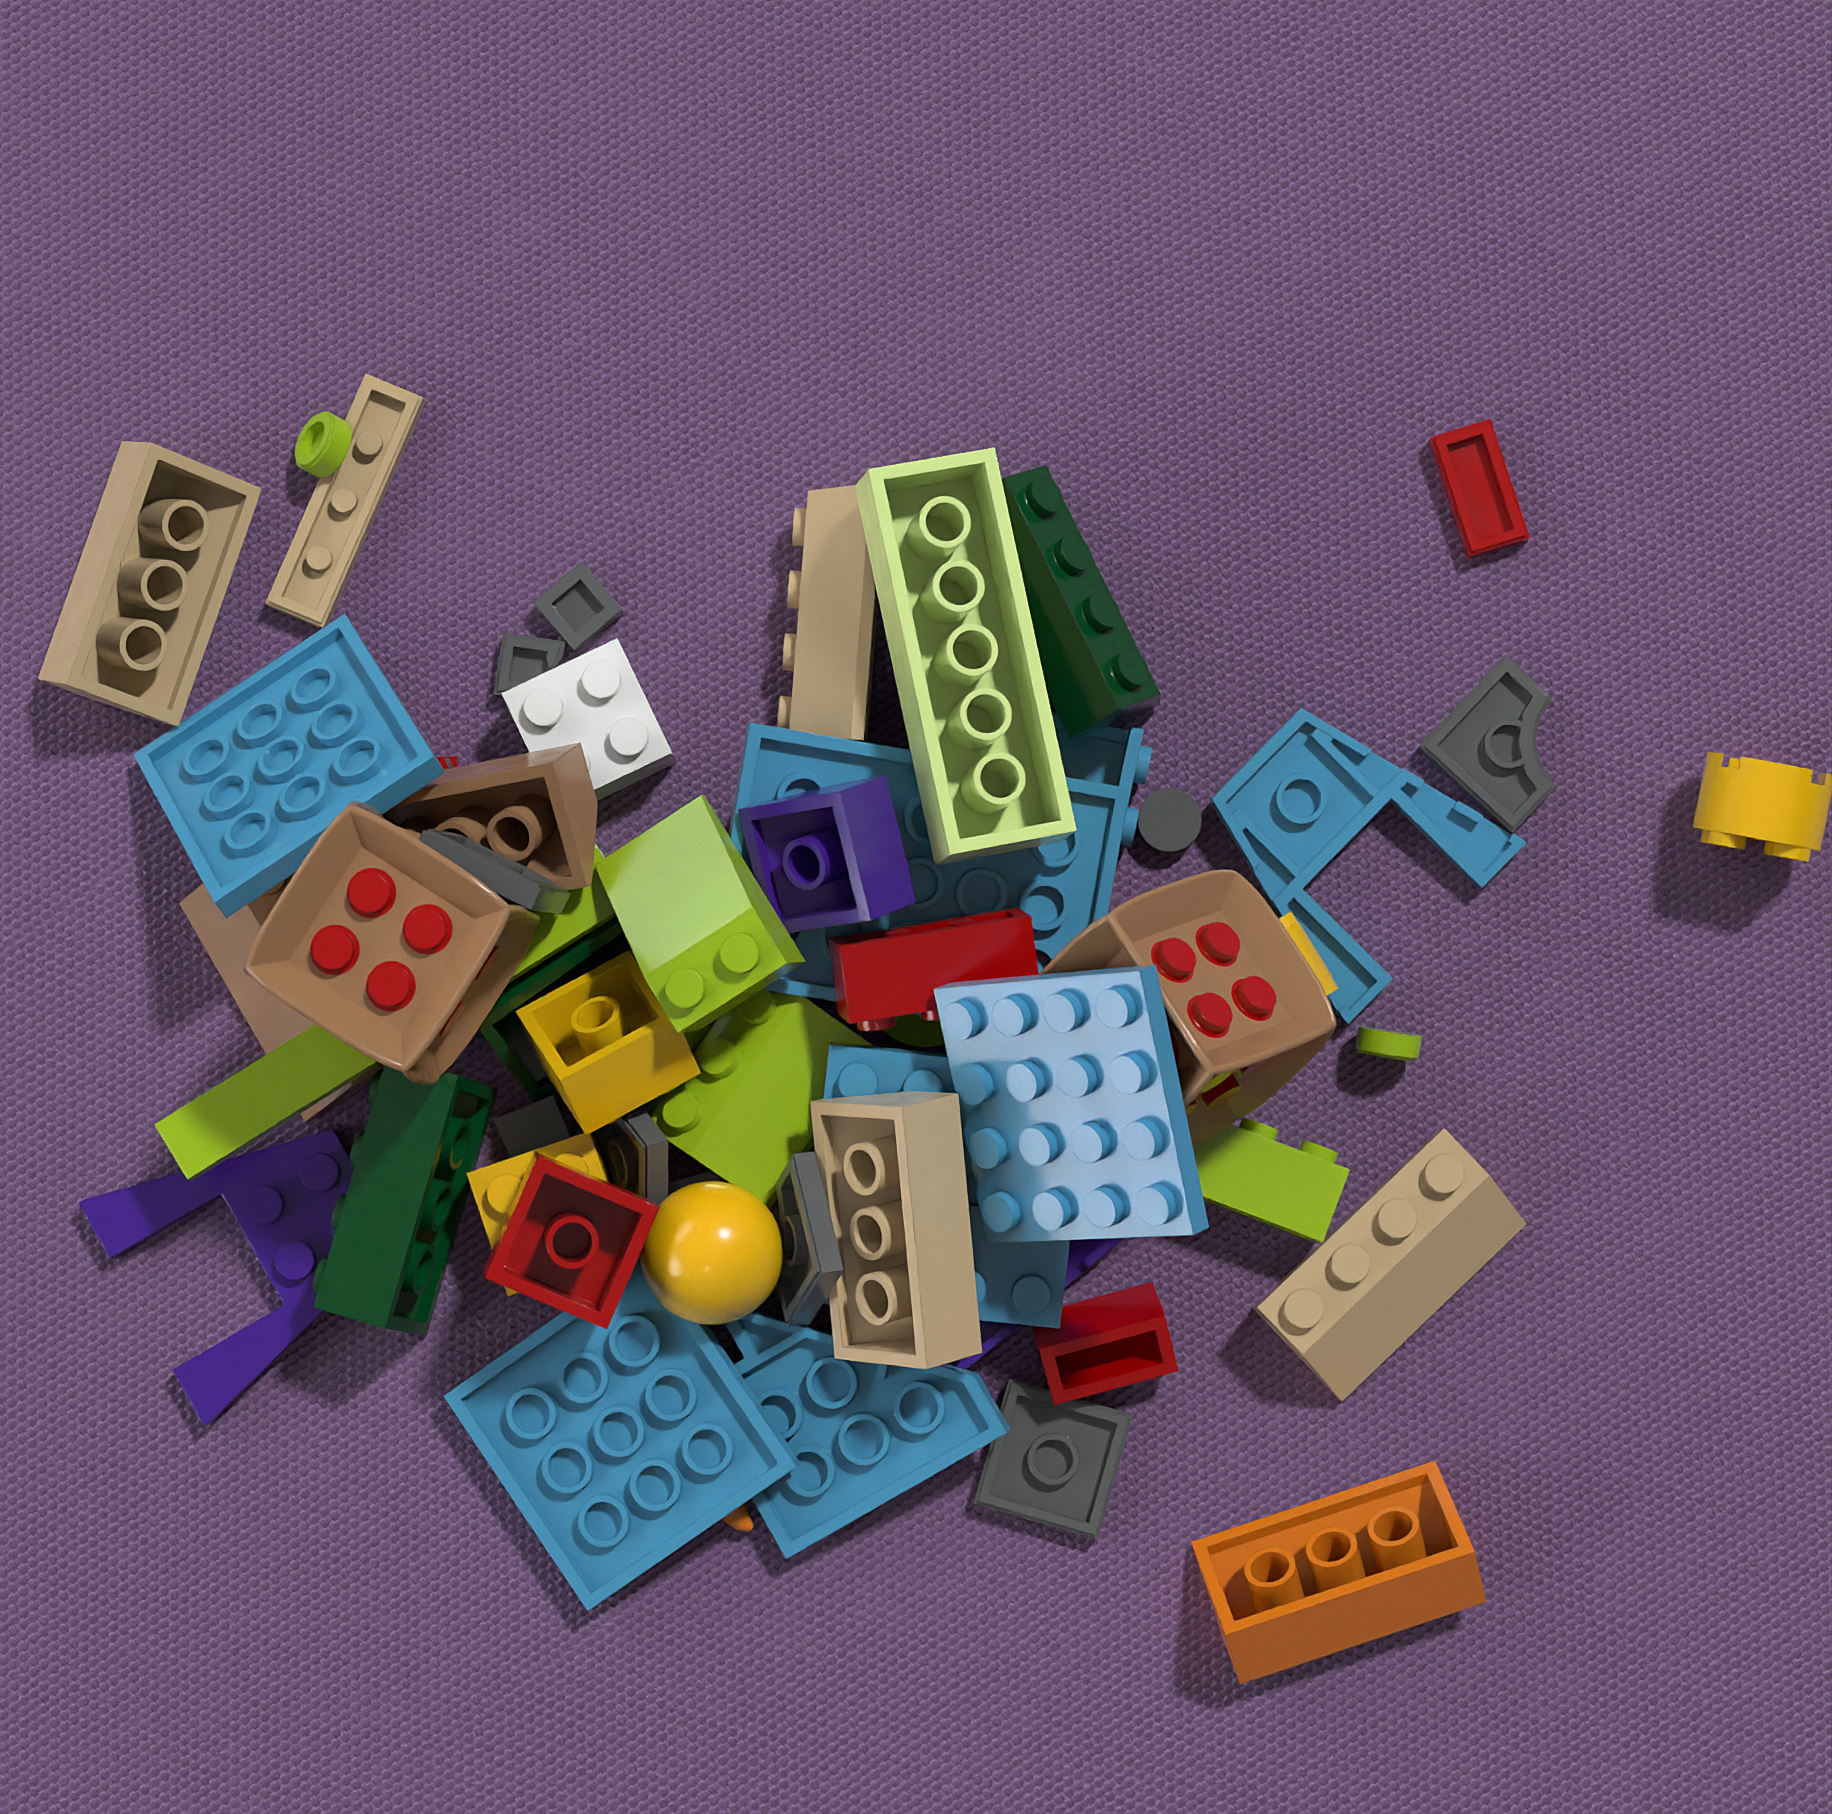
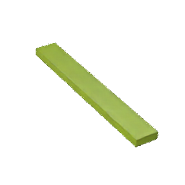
M598 848L594 850L592 884L588 887L568 890L571 894L561 914L535 911L540 915V922L536 927L532 941L509 983L617 916L595 868V864L604 859ZM314 1024L154 1125L187 1180L193 1181L380 1063L365 1056Z

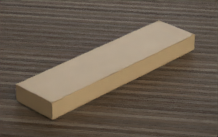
M365 373L345 419L352 428V440L348 453L334 473L319 479L265 602L268 607L320 629L330 623L426 403L423 397Z

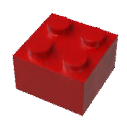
M535 1151L483 1269L484 1277L608 1329L660 1207L654 1201Z

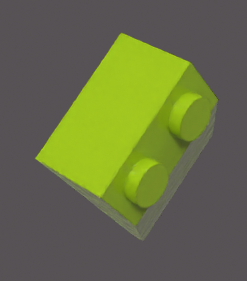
M700 795L595 864V868L640 970L677 1033L702 1029L806 962L704 795Z

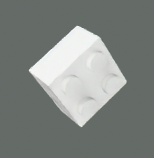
M617 638L501 693L529 752L581 742L597 800L677 763Z

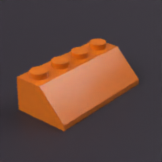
M1436 1461L1191 1542L1224 1643L1240 1684L1487 1602L1474 1548Z

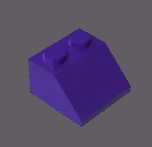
M886 775L834 784L738 809L754 878L788 933L869 921L916 903Z

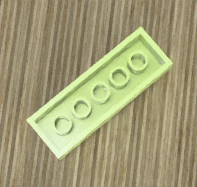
M995 448L868 469L855 485V491L935 866L1061 842L1076 832L1077 829Z

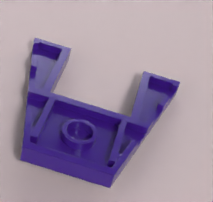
M334 1129L229 1158L193 1181L187 1180L184 1173L179 1172L79 1202L109 1258L115 1259L223 1196L284 1305L173 1369L174 1374L204 1426L213 1423L223 1410L243 1391H246L267 1370L266 1368L293 1342H296L313 1325V1322L325 1312L324 1310L314 1308L317 1297L313 1289L314 1276L320 1261L325 1256H329L336 1232L332 1228L333 1211L340 1196L344 1193L347 1194L354 1171L350 1165V1154Z

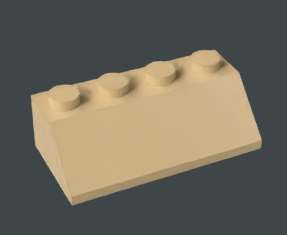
M122 441L38 679L94 701L179 727L262 488L154 443Z
M855 485L809 490L807 509L795 508L792 546H803L802 571L790 570L787 608L799 609L797 634L785 633L782 670L794 672L792 696H780L778 727L867 742L878 595Z
M907 1091L811 1101L815 1153L844 1272L829 1294L835 1359L930 1369L982 1353L958 1094Z
M1443 1128L1435 1132L1324 1239V1242L1318 1244L1270 1290L1253 1309L1338 1399L1343 1401L1527 1223L1491 1176Z

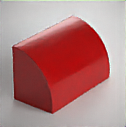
M1153 1282L1062 1306L1060 1329L1032 1326L1054 1405L1179 1371L1165 1314Z

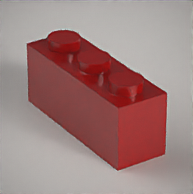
M1018 907L828 937L838 1014L849 1024L857 1023L858 1030L862 1031L890 1028L897 1024L896 1016L920 1012L921 1019L940 1020L934 988L948 983L1039 974L1031 915Z

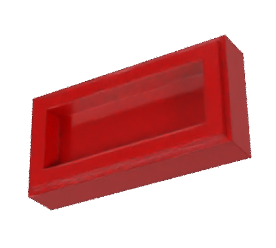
M1491 419L1430 437L1428 443L1467 560L1527 542L1530 536Z

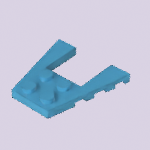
M1300 708L1209 801L1279 918L1292 912L1297 922L1303 927L1338 986V989L1327 995L1340 1020L1344 1024H1349L1393 978L1303 890L1311 879L1388 801L1477 889L1483 888L1526 842L1514 833L1510 834L1483 818L1482 814L1460 801L1449 798L1424 783V780L1404 768L1400 769L1373 753L1372 749Z

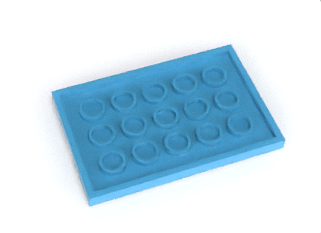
M747 722L728 835L753 876L754 873L738 809L834 784L886 775L916 898V903L873 920L789 933L806 962L763 990L836 1001L828 937L1015 907L1031 915L1038 973H1040L1082 930L1108 914L1130 788L1065 777L1077 829L1076 832L1058 843L935 866L910 750Z

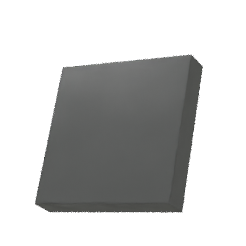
M428 829V831L423 830L419 839L475 876L494 892L529 910L561 914L571 894L568 892V888L461 834Z
M1009 1379L1000 1412L1011 1430L990 1443L974 1504L1098 1539L1133 1414L1081 1399L1054 1405L1050 1390Z

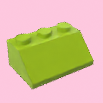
M762 989L717 1019L693 1054L701 1073L666 1093L650 1117L667 1137L668 1143L727 1183L737 1185L751 1192L770 1210L778 1198L775 1184L792 1155L809 1152L814 1145L810 1102L824 1098L829 1043L873 1045L804 996Z

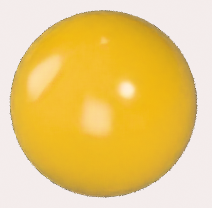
M719 1181L690 1184L666 1197L658 1205L660 1207L640 1252L643 1275L656 1299L674 1315L694 1323L708 1325L736 1321L752 1313L762 1305L778 1282L783 1265L781 1232L767 1206L751 1192L737 1185Z

